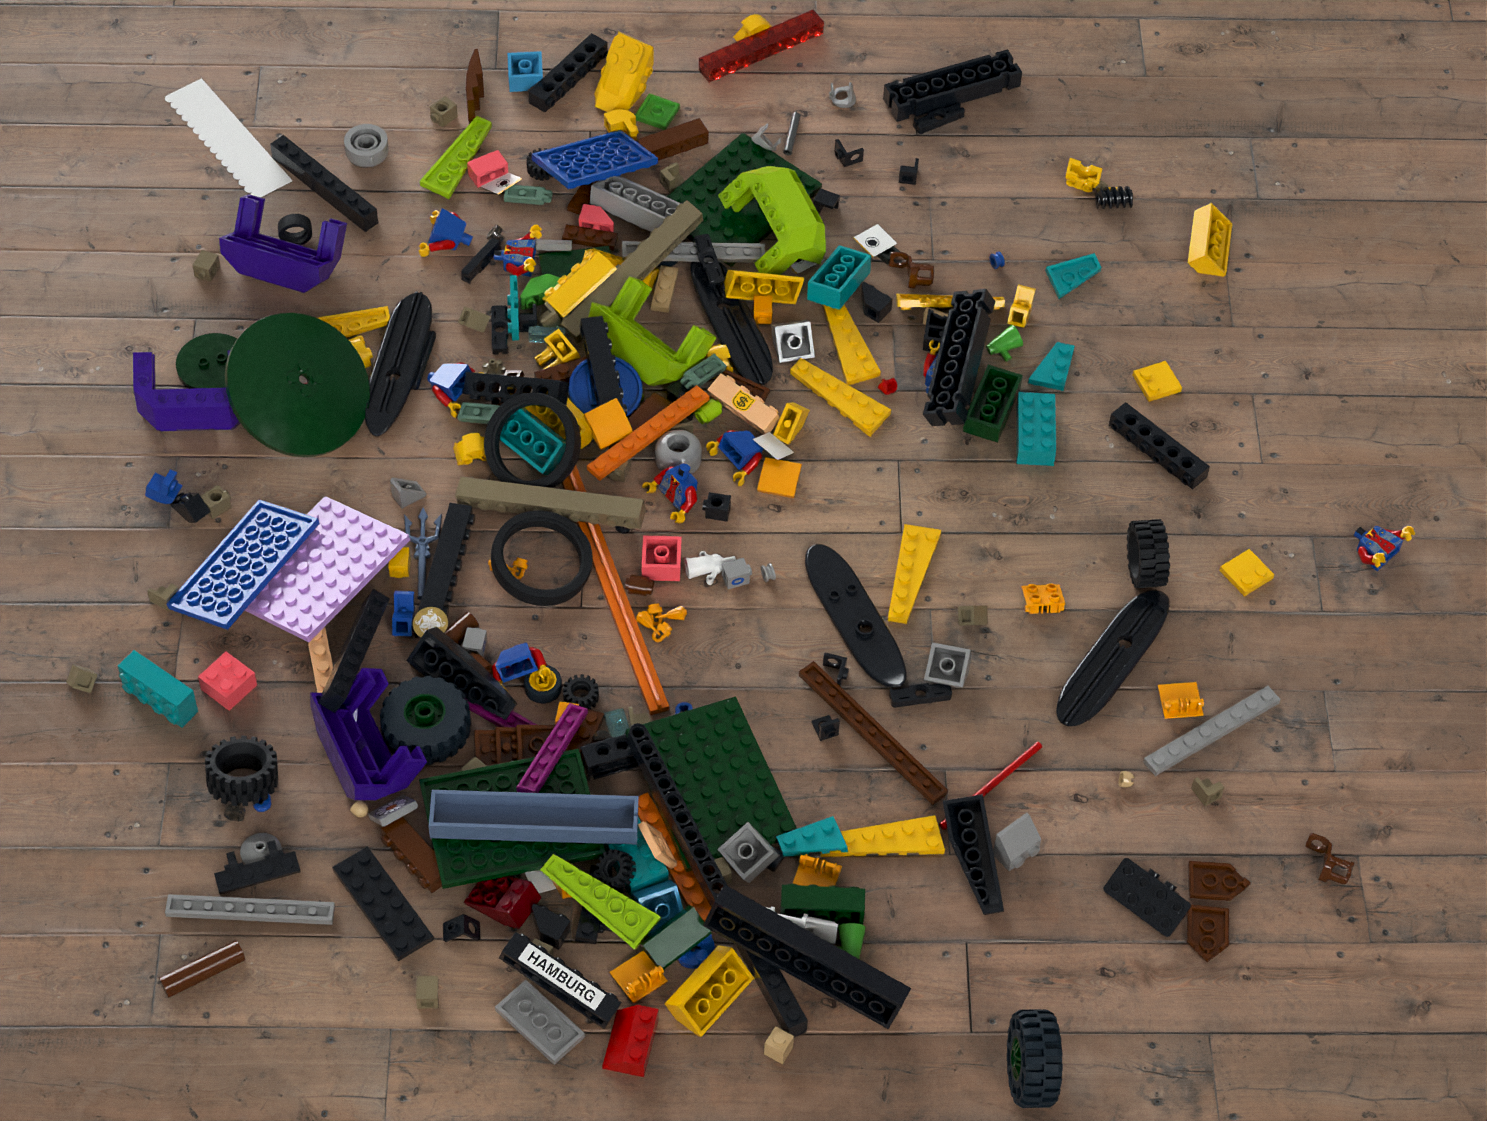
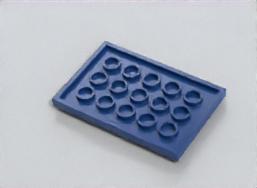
M622 130L532 153V161L567 189H574L577 186L588 185L595 181L606 180V178L635 172L638 169L649 168L658 164V157Z

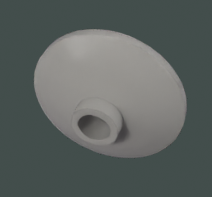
M257 833L248 837L240 849L242 861L246 865L264 860L265 856L270 855L267 846L269 841L275 840L277 850H282L279 840L268 833Z

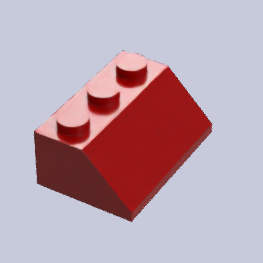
M635 1005L617 1010L602 1069L644 1077L659 1021V1009Z

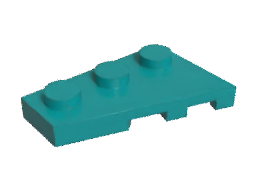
M1095 253L1047 266L1045 272L1058 299H1061L1099 273L1102 267Z
M510 275V295H507L508 306L511 305V308L507 309L508 319H511V322H508V333H512V341L520 340L517 275Z
M1057 342L1030 376L1028 384L1064 391L1075 346Z
M834 816L776 836L777 843L784 857L809 855L810 852H822V854L836 850L848 852V847Z

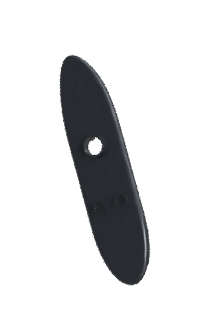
M691 262L690 273L696 294L720 344H726L729 350L730 358L728 360L742 377L760 385L767 384L773 373L771 353L744 299L726 298L724 284L722 286L716 284L714 288H709L707 274L703 272L700 262ZM719 262L725 279L728 269ZM727 304L729 306L728 309H726V307L720 309L718 308V305Z
M415 291V293L408 295L404 299L402 298L394 308L387 323L369 378L370 399H368L365 409L366 425L374 436L384 434L393 425L410 394L432 322V305L423 292L418 293V291ZM396 374L399 375L400 378L395 380V377H393L392 380H390L389 376Z
M822 544L810 546L805 555V567L808 578L850 652L861 668L879 684L887 687L902 686L907 678L902 654L890 630L855 572L845 559L832 548ZM865 625H868L872 630L864 633L859 629L860 626L865 628Z
M1150 590L1137 595L1110 622L1061 690L1057 701L1056 713L1058 720L1063 725L1077 726L1085 723L1099 713L1110 701L1153 643L1167 618L1170 601L1164 592ZM1126 640L1130 642L1131 646L1129 648H1125L1124 645L1120 647L1119 641Z

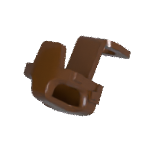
M891 252L890 267H907L909 275L908 288L915 289L918 285L930 286L933 284L934 266L914 263L911 256L904 252ZM902 257L906 261H903L902 263H896L894 262V258ZM919 270H929L930 277L918 276Z
M1310 833L1305 846L1318 853H1325L1323 868L1318 880L1322 882L1332 880L1340 884H1347L1354 867V862L1351 861L1350 863L1332 856V843L1323 836ZM1319 840L1326 847L1315 846L1312 841ZM1338 865L1348 869L1346 876L1334 873L1332 871L1333 867Z

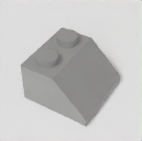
M800 320L771 325L773 344L779 363L815 357L810 321Z
M932 643L924 681L963 688L969 673L972 658L971 650Z
M1025 813L996 834L993 850L994 857L1008 871H1011L1013 868H1019L1028 857H1034L1040 851L1041 837L1028 813Z
M749 822L717 849L741 878L748 883L780 856Z

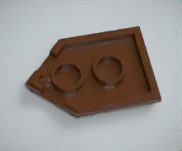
M1189 861L1188 863L1189 898L1231 901L1251 884L1230 863Z
M1191 905L1187 912V943L1207 963L1229 946V908Z

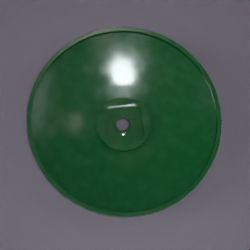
M280 313L264 317L250 325L238 337L227 358L225 386L234 414L251 436L276 452L294 457H316L330 453L347 443L356 434L365 419V409L368 399H370V386L364 363L357 350L341 332L318 318L300 313ZM299 376H304L307 379V384L301 383Z

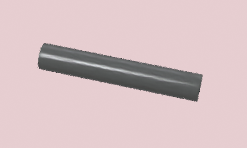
M797 112L792 114L783 151L788 156L792 154L801 117Z

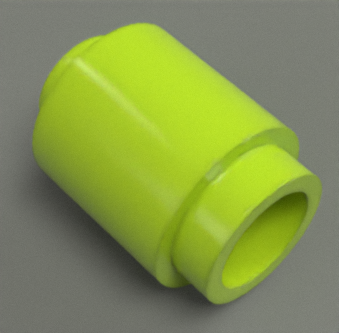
M710 399L698 408L694 414L699 423L702 425L708 424L722 414L723 407L718 400Z

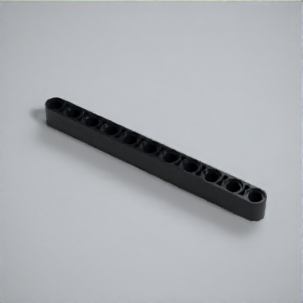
M640 723L633 724L627 736L628 746L712 908L719 895L713 889L721 892L723 886L728 885L647 728ZM642 751H646V752H648L649 754L646 755V754L642 753ZM651 768H655V769H657L658 771H657V772L652 771ZM659 785H664L667 788L663 789ZM668 802H672L676 806H671L668 804ZM677 820H683L685 823H679ZM686 837H691L694 840L690 841ZM695 854H700L703 858H697ZM704 872L711 873V876L705 875Z

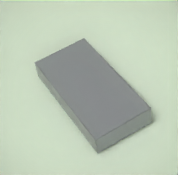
M537 239L536 250L571 251L572 240Z

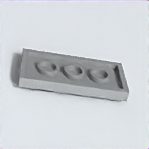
M527 980L523 981L495 1006V1011L554 1065L585 1038V1033Z

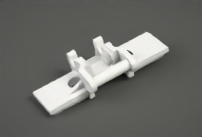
M771 906V908H768L776 913L775 907ZM805 913L802 919L779 914L829 943L835 944L838 924L835 922L809 917Z

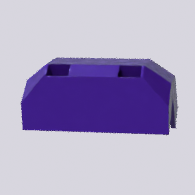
M251 194L240 197L234 232L219 238L221 254L239 274L302 293L313 289L329 279L341 258L347 223L332 218L329 219V222L323 221L318 249L315 250L259 233L265 199Z
M133 352V390L137 411L156 430H234L240 424L229 403L226 388L156 389L155 355L152 352Z
M362 668L357 674L346 700L336 713L318 704L322 693L310 692V707L317 734L346 796L353 800H377L406 789L427 763L420 746H416L411 754L407 746H400L391 756L370 713V708L389 685L382 669Z

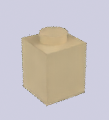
M775 1026L765 1042L764 1055L783 1064L793 1048L794 1036Z

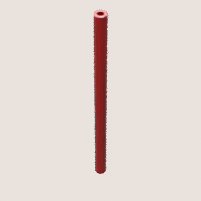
M1037 741L972 796L983 794L984 797L1042 748V744ZM946 819L939 823L943 830L947 828Z

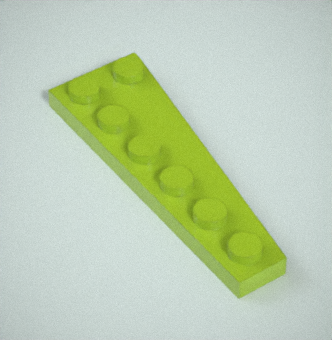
M476 116L420 180V186L450 199L467 170V162L473 160L490 131L492 122Z
M555 854L540 869L635 950L662 918Z

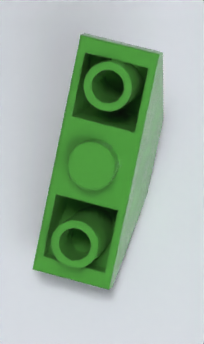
M544 274L531 278L520 295L521 309L533 308V304H536V306L544 304L545 302L542 298L545 296V291L550 287L554 288L558 284L557 281L560 277Z

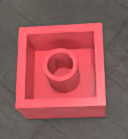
M643 535L642 576L650 577L654 581H680L682 537Z
M227 651L198 676L201 690L229 711L257 686L255 672Z

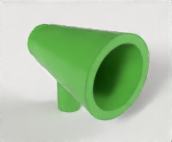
M1010 325L986 345V349L990 355L1001 353L1007 362L1012 358L1008 350L1022 347L1023 341L1016 327Z
M856 923L839 925L838 931L841 946H838V948L859 959L866 926Z

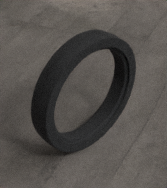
M524 393L505 401L492 415L484 437L485 456L491 471L501 482L554 488L570 475L578 461L581 450V433L573 413L556 398L542 393ZM542 405L555 412L564 426L566 433L565 452L558 466L547 476L537 480H521L510 473L502 461L499 449L500 435L505 423L516 411L526 406Z
M538 510L518 514L504 523L492 544L491 566L497 581L510 595L528 604L552 606L570 600L582 590L592 569V549L586 535L574 522L557 513ZM530 527H544L555 530L569 539L576 548L580 560L579 572L568 584L556 589L544 590L527 586L517 580L506 566L503 550L508 539L516 532Z

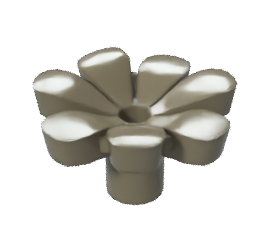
M490 359L489 363H483L482 368L484 370L482 372L485 374L502 375L501 372H505L506 368L502 366L503 362L501 360Z

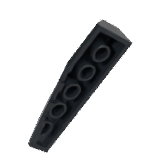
M438 627L425 631L406 660L424 676H432L437 679L439 677L445 679L448 683L452 682L457 686V690H461L465 694V699L468 702L478 704L483 709L505 720L517 705L516 701L476 659Z
M983 794L943 801L949 841L983 915L1004 912Z

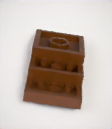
M478 49L473 51L466 74V100L469 124L475 118V111L480 110L479 98L484 97L483 72Z
M516 725V727H496L495 730H474V756L486 766L536 757L555 725Z

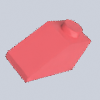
M583 204L579 216V227L614 232V222L600 206Z

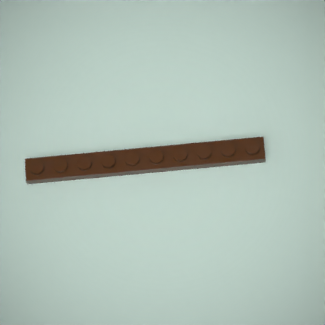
M813 661L799 671V677L932 805L948 794V789L819 665Z

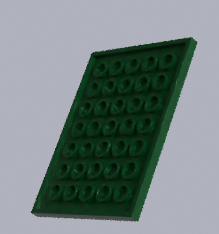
M742 133L667 197L682 204L687 200L703 214V222L687 236L691 241H693L695 236L709 234L712 243L759 244L773 229L756 198L754 197L739 212H735L731 206L725 209L718 194L742 172L766 166L795 170L810 198L822 189V183L776 153L754 143L751 137ZM724 262V263L727 264L728 266L732 267V266H733L735 263H737V262Z
M736 696L643 724L657 747L714 860L723 857L717 849L747 822L770 845L777 843L776 836L797 829ZM626 729V731H625V735H626V737H627V736H628V733H629V729ZM642 751V753H644V754H646V755L649 754V753L646 752V751ZM651 768L652 771H655V772L658 771V770L655 769V768ZM659 785L663 789L667 788L664 785ZM652 793V796L656 802V805L659 809V812L663 818V821L667 827V830L671 836V839L675 845V848L678 852V855L682 861V864L686 872L692 871L655 796ZM668 802L669 805L676 806L674 803ZM677 820L679 823H685L683 820ZM686 837L690 841L694 840L691 837ZM695 854L697 858H703L700 854Z
M579 749L563 752L539 793L591 795ZM535 757L419 779L428 825L432 790L517 792V785ZM431 838L442 889L540 870L553 854L571 864L596 859L600 856L604 857L603 853L605 852L603 843Z

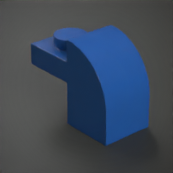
M170 469L166 477L155 472L146 486L145 496L159 503H172L183 486L176 480L177 472Z
M395 591L392 636H412L414 630L413 620L415 617L414 591Z

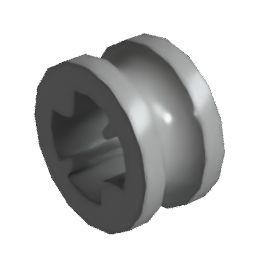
M771 563L767 564L766 567L764 565L760 567L765 582H769V579H776Z

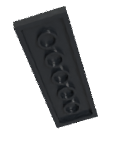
M368 846L332 867L333 872L398 961L434 940L432 933Z

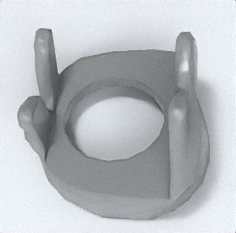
M849 82V86L839 87L834 90L833 83H831L829 98L833 104L839 108L852 107L856 102L853 84ZM847 92L848 97L846 99L838 100L835 98L837 93Z
M767 123L765 126L760 127L759 131L751 139L754 143L767 150L776 151V146L781 143V138L773 145L763 134L768 128L769 124Z

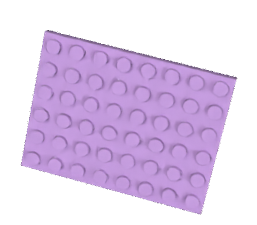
M326 496L306 514L318 518L320 524L245 610L307 642H310L410 541L408 534Z

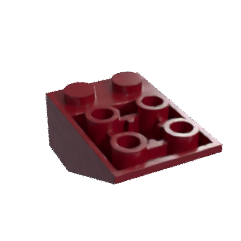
M506 876L478 882L465 899L464 904L505 926L520 929L531 914L532 905H537L542 897L531 881Z

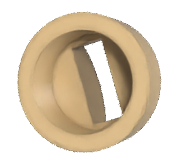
M1121 771L1119 786L1131 787L1134 782H1131V778L1135 779L1134 775L1131 772Z
M358 800L353 804L350 811L357 817H364L368 813V805L363 800Z

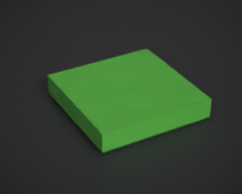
M649 93L635 114L636 121L666 130L680 109V104Z

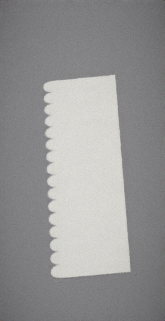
M202 78L165 97L167 102H172L170 106L177 109L176 113L182 115V120L188 121L187 125L194 128L193 132L199 134V139L206 140L204 145L211 147V153H217L216 158L222 160L221 164L223 166H228L227 171L234 173L233 178L239 180V185L245 186L244 190L257 197H263L293 181Z

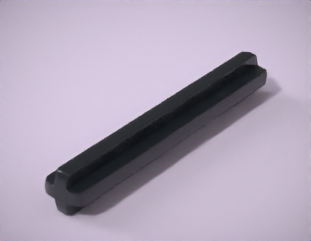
M429 330L411 390L419 389L436 339L434 331Z

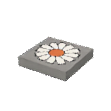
M401 795L368 813V816L375 823L386 826L417 809L418 805L416 800Z

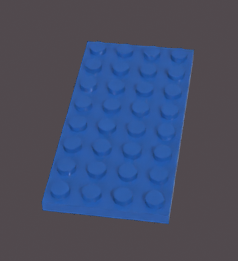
M259 499L168 601V608L228 630L320 524L318 518Z

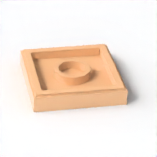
M643 821L638 824L654 857L670 869L677 866V862L661 832L647 822Z

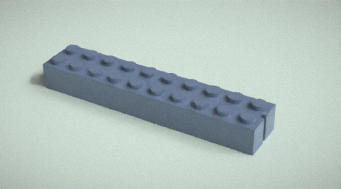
M432 790L429 835L430 838L637 845L639 796Z

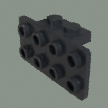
M1124 858L1105 884L1104 892L1161 934L1170 937L1191 908L1190 902L1175 891L1177 887L1168 880L1165 883L1160 880V874L1151 868L1149 871L1143 869L1129 858Z

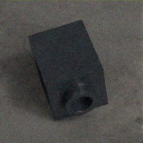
M709 492L708 498L704 499L702 510L705 511V518L728 522L731 495Z

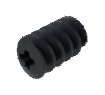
M1118 186L1117 190L1115 187H1111L1110 190L1108 187H1104L1103 190L1101 187H1098L1095 193L1096 208L1098 209L1099 204H1101L1102 209H1105L1106 204H1108L1109 209H1112L1113 204H1115L1116 208H1119L1120 203H1122L1123 208L1126 207V203H1129L1130 208H1132L1133 192L1129 186H1125L1124 190L1122 186Z

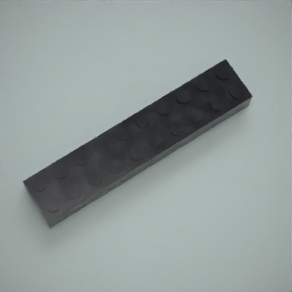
M726 885L723 886L703 924L707 929L887 1029L891 1026L911 990L910 987L902 982L897 981Z

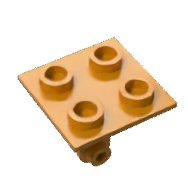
M1029 584L1021 586L1026 601L1025 612L1037 614L1039 613V606L1041 614H1043L1044 606L1046 613H1049V606L1050 613L1064 611L1066 603L1059 584Z
M1197 682L1158 685L1165 719L1204 716L1202 709L1204 700L1200 699Z
M808 854L801 855L793 884L801 886L814 884L821 887L835 886L842 866L837 865V863L827 862L825 859L821 860L820 858L808 856Z
M644 950L609 972L633 1004L668 982L663 975V968L661 966L657 967Z

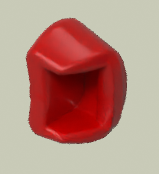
M895 378L890 380L882 379V382L878 385V389L885 395L892 394L897 390Z

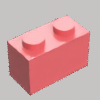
M499 150L467 162L468 175L477 188L507 174L508 163Z

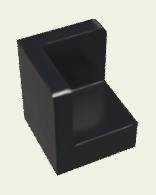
M915 158L914 167L900 166L898 183L916 185L919 158Z
M820 189L813 200L818 214H820L823 207L838 209L840 195Z
M533 304V313H519V332H538L537 306Z

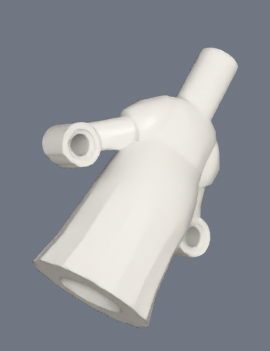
M701 551L699 557L684 558L685 571L688 579L711 573V575H707L706 583L712 585L716 575L722 571V563L736 560L735 556L723 558L718 554L708 555L705 551Z

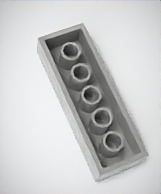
M613 176L606 178V180H599L591 185L590 204L600 206L612 215L618 216L650 232L655 228H659L663 220L667 216H671L675 212L676 207L681 204L622 176Z

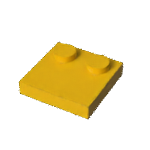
M1166 361L1133 371L1132 376L1148 402L1182 391L1181 384Z
M1250 549L1220 566L1219 570L1243 596L1248 595L1274 578V573Z

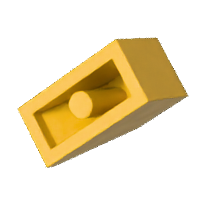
M794 402L786 403L773 435L789 445L802 429L810 410Z

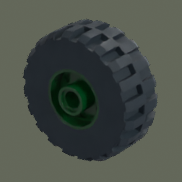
M418 676L413 677L409 681L405 680L397 688L394 687L389 692V697H385L382 703L383 707L380 709L381 731L385 744L389 746L393 754L400 746H407L410 754L416 746H420L427 761L426 765H433L435 762L441 763L446 761V758L456 755L458 749H462L465 746L466 739L470 736V707L465 699V694L461 690H457L455 684L452 682L448 683L443 678L438 677L437 679L432 676L419 678Z
M1018 1010L1013 1013L1008 1028L1007 1074L1010 1093L1014 1103L1021 1108H1050L1058 1101L1062 1084L1063 1053L1059 1024L1054 1013L1049 1010Z

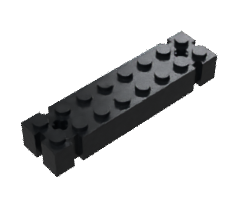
M1007 49L996 52L994 57H991L989 54L903 79V83L898 84L897 81L884 84L883 100L888 108H892L891 113L896 122L909 119L911 114L916 117L941 107L947 108L956 102L961 104L1002 92V88L1010 90L1020 87L1022 71L1017 63L1013 64L1014 58Z
M987 289L973 290L972 294H969L968 291H956L953 293L951 305L954 309L949 310L927 395L930 398V402L925 403L923 416L931 426H945L947 422H950L951 425H961L966 422L968 411L965 407L969 406L991 321L988 315L993 313L995 300Z

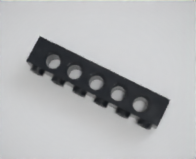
M591 33L528 91L529 104L543 112L552 108L560 98H563L571 88L575 87L579 80L584 78L591 69L595 68L602 59L606 58L608 42Z
M466 372L463 394L470 395V399L481 400V397H485L486 401L496 402L497 398L501 399V402H505L514 396L530 393L532 389V393L546 394L548 391L547 395L567 405L569 383L561 380Z
M1125 402L1111 413L1109 426L1114 431L1121 434L1128 442L1138 447L1141 452L1151 457L1155 463L1160 464L1170 474L1177 477L1184 485L1193 490L1207 478L1210 468L1208 464Z

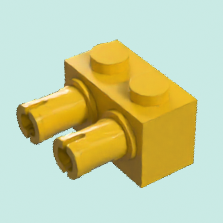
M559 328L544 338L547 348L534 357L540 367L550 359L556 358L553 363L543 369L581 358L577 350Z

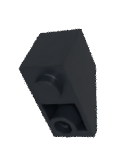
M866 282L862 283L861 299L864 315L879 323L891 311L892 298L880 292L874 286Z
M182 492L170 504L189 523H196L210 513L209 508L199 493L189 492L184 494Z
M533 904L532 917L540 941L559 950L571 931L570 920L565 915L551 912L545 906Z

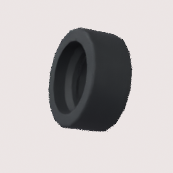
M302 214L284 216L278 222L279 239L298 245L307 243L312 238V223L310 219ZM292 227L304 228V230L297 233L286 231Z

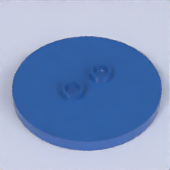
M615 357L616 366L614 367L615 371L619 372L620 377L618 385L619 388L622 387L623 389L622 402L627 406L626 416L629 418L640 405L643 392L642 382L637 371L628 362ZM587 359L582 361L572 372L568 391L570 401L583 414L597 408Z

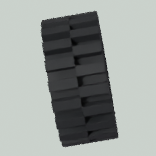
M1161 519L1131 521L1127 530L1128 544L1126 546L1128 550L1127 560L1129 561L1128 569H1130L1132 584H1134L1135 588L1166 586L1170 575V553L1164 522Z
M236 736L230 737L228 742L225 739L221 740L220 746L215 744L212 746V751L209 750L207 752V757H205L206 783L210 795L213 794L214 799L218 800L221 798V803L227 804L230 801L231 806H237L238 803L248 806V802L252 801L253 804H257L260 798L266 800L268 793L272 795L275 792V788L278 786L276 751H273V746L271 744L267 745L265 740L262 739L258 742L257 737L252 736L250 740L247 739V736H241V739H236ZM240 768L257 771L255 774L244 777L227 775L230 771Z

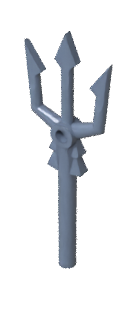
M422 508L418 516L421 520L420 537L418 538L410 535L412 522L404 514L405 533L409 535L411 542L417 544L414 558L418 559L417 598L419 600L422 599L426 586V558H431L428 544L439 539L442 520L441 514L434 521L436 525L435 535L426 538L425 520L428 516L424 508Z

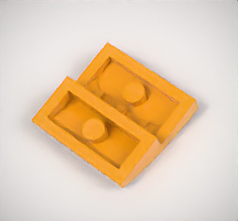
M617 398L583 415L600 450L624 439L633 432Z
M765 457L757 491L795 498L802 464Z

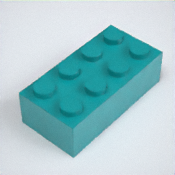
M839 245L808 281L807 300L840 310L870 274L871 255Z
M1018 392L1016 404V464L1054 466L1056 456L1055 394Z
M525 407L516 411L507 420L500 435V440L544 475L550 474L558 466L565 452L566 440Z
M135 650L118 665L119 677L124 691L128 694H134L141 703L150 705L157 714H163L173 725L177 724L183 728L198 713L194 691Z
M639 827L637 831V845L603 844L605 852L615 849L626 852L633 857L632 861H635L636 865L632 867L636 868V872H632V875L635 876L634 879H629L631 883L626 884L625 887L631 899H633L632 892L669 880L668 869L654 857ZM617 861L613 867L618 874L620 863Z

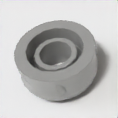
M373 124L357 125L351 128L344 137L346 156L356 166L364 168L377 166L388 155V138L386 132L381 127Z
M671 430L660 436L655 446V462L660 471L683 463L690 466L691 474L699 468L702 461V448L699 439L694 434L686 430ZM675 449H681V450H684V451H683V452H674L673 450H675Z

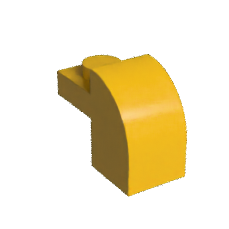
M754 14L741 22L743 26L733 38L742 48L746 49L756 37L764 41L774 28L764 17Z
M618 109L604 113V127L608 133L622 130L637 142L639 131L636 126V116L632 112Z
M1018 284L1007 324L1025 328L1032 310L1035 288Z

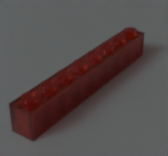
M812 9L700 57L699 71L709 83L718 80L721 77L823 34L824 21Z

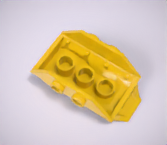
M618 31V34L611 43L606 57V65L601 70V77L594 93L595 107L606 112L618 109L629 111L646 90L647 79L653 72L654 47Z

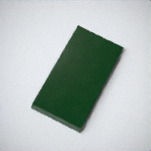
M609 246L594 247L595 249L610 253ZM593 248L538 254L542 275L551 274L560 278L563 275L567 276L575 264L582 262L585 250Z

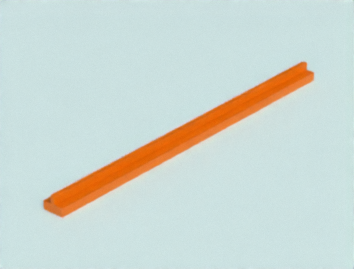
M575 465L570 475L562 482L564 490L586 492ZM579 521L577 525L584 532L590 543L593 567L650 716L669 711L668 701L599 524Z

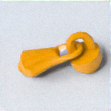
M517 557L516 561H513V568L508 567L507 564L506 566L518 580L524 576L525 570L528 568V561ZM489 560L488 565L490 571H493L491 566V560ZM517 568L522 569L519 576H516L515 574L516 572H519Z
M659 603L648 605L647 609L655 626L662 623L665 617L668 619L684 620L687 615V610L682 606L668 611L667 614H662L663 610ZM653 614H658L655 616L656 619H659L658 622L654 621Z
M647 611L638 612L636 616L638 623L654 631L652 639L655 642L663 641L666 637H669L673 630L665 621L659 623L656 629ZM659 631H661V632L663 633V635H662L660 638L657 639V638H656V635H659V636H660L661 634H660Z

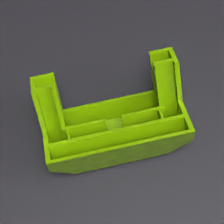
M766 166L742 172L718 194L725 209L731 206L735 212H739L755 197L773 229L778 242L754 263L759 273L781 275L798 259L821 264L826 253L825 225L795 170Z
M629 276L611 307L592 302L588 318L603 316L604 322L608 324L607 337L612 342L611 354L628 362L637 371L640 379L647 385L657 386L677 381L684 377L683 374L703 361L717 337L702 327L700 329L698 326L693 325L678 351L673 350L634 320L652 288L642 280Z

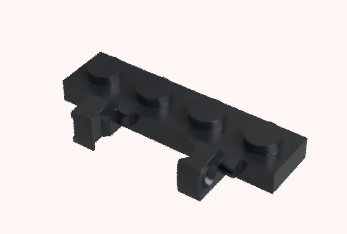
M275 840L269 841L267 846L270 855L265 856L264 860L243 865V862L237 863L234 851L226 853L229 864L224 865V871L214 873L219 894L300 873L295 851L284 854L283 849L277 850Z
M591 865L589 875L598 879L597 876L600 874H597L596 870L599 867ZM620 887V889L613 888V889H615V890H617L618 892H620V893L623 894L624 888H621V887ZM582 906L575 939L578 942L596 944L598 933L613 931Z

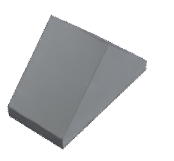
M391 478L390 480L392 497L401 509L427 495L417 481Z

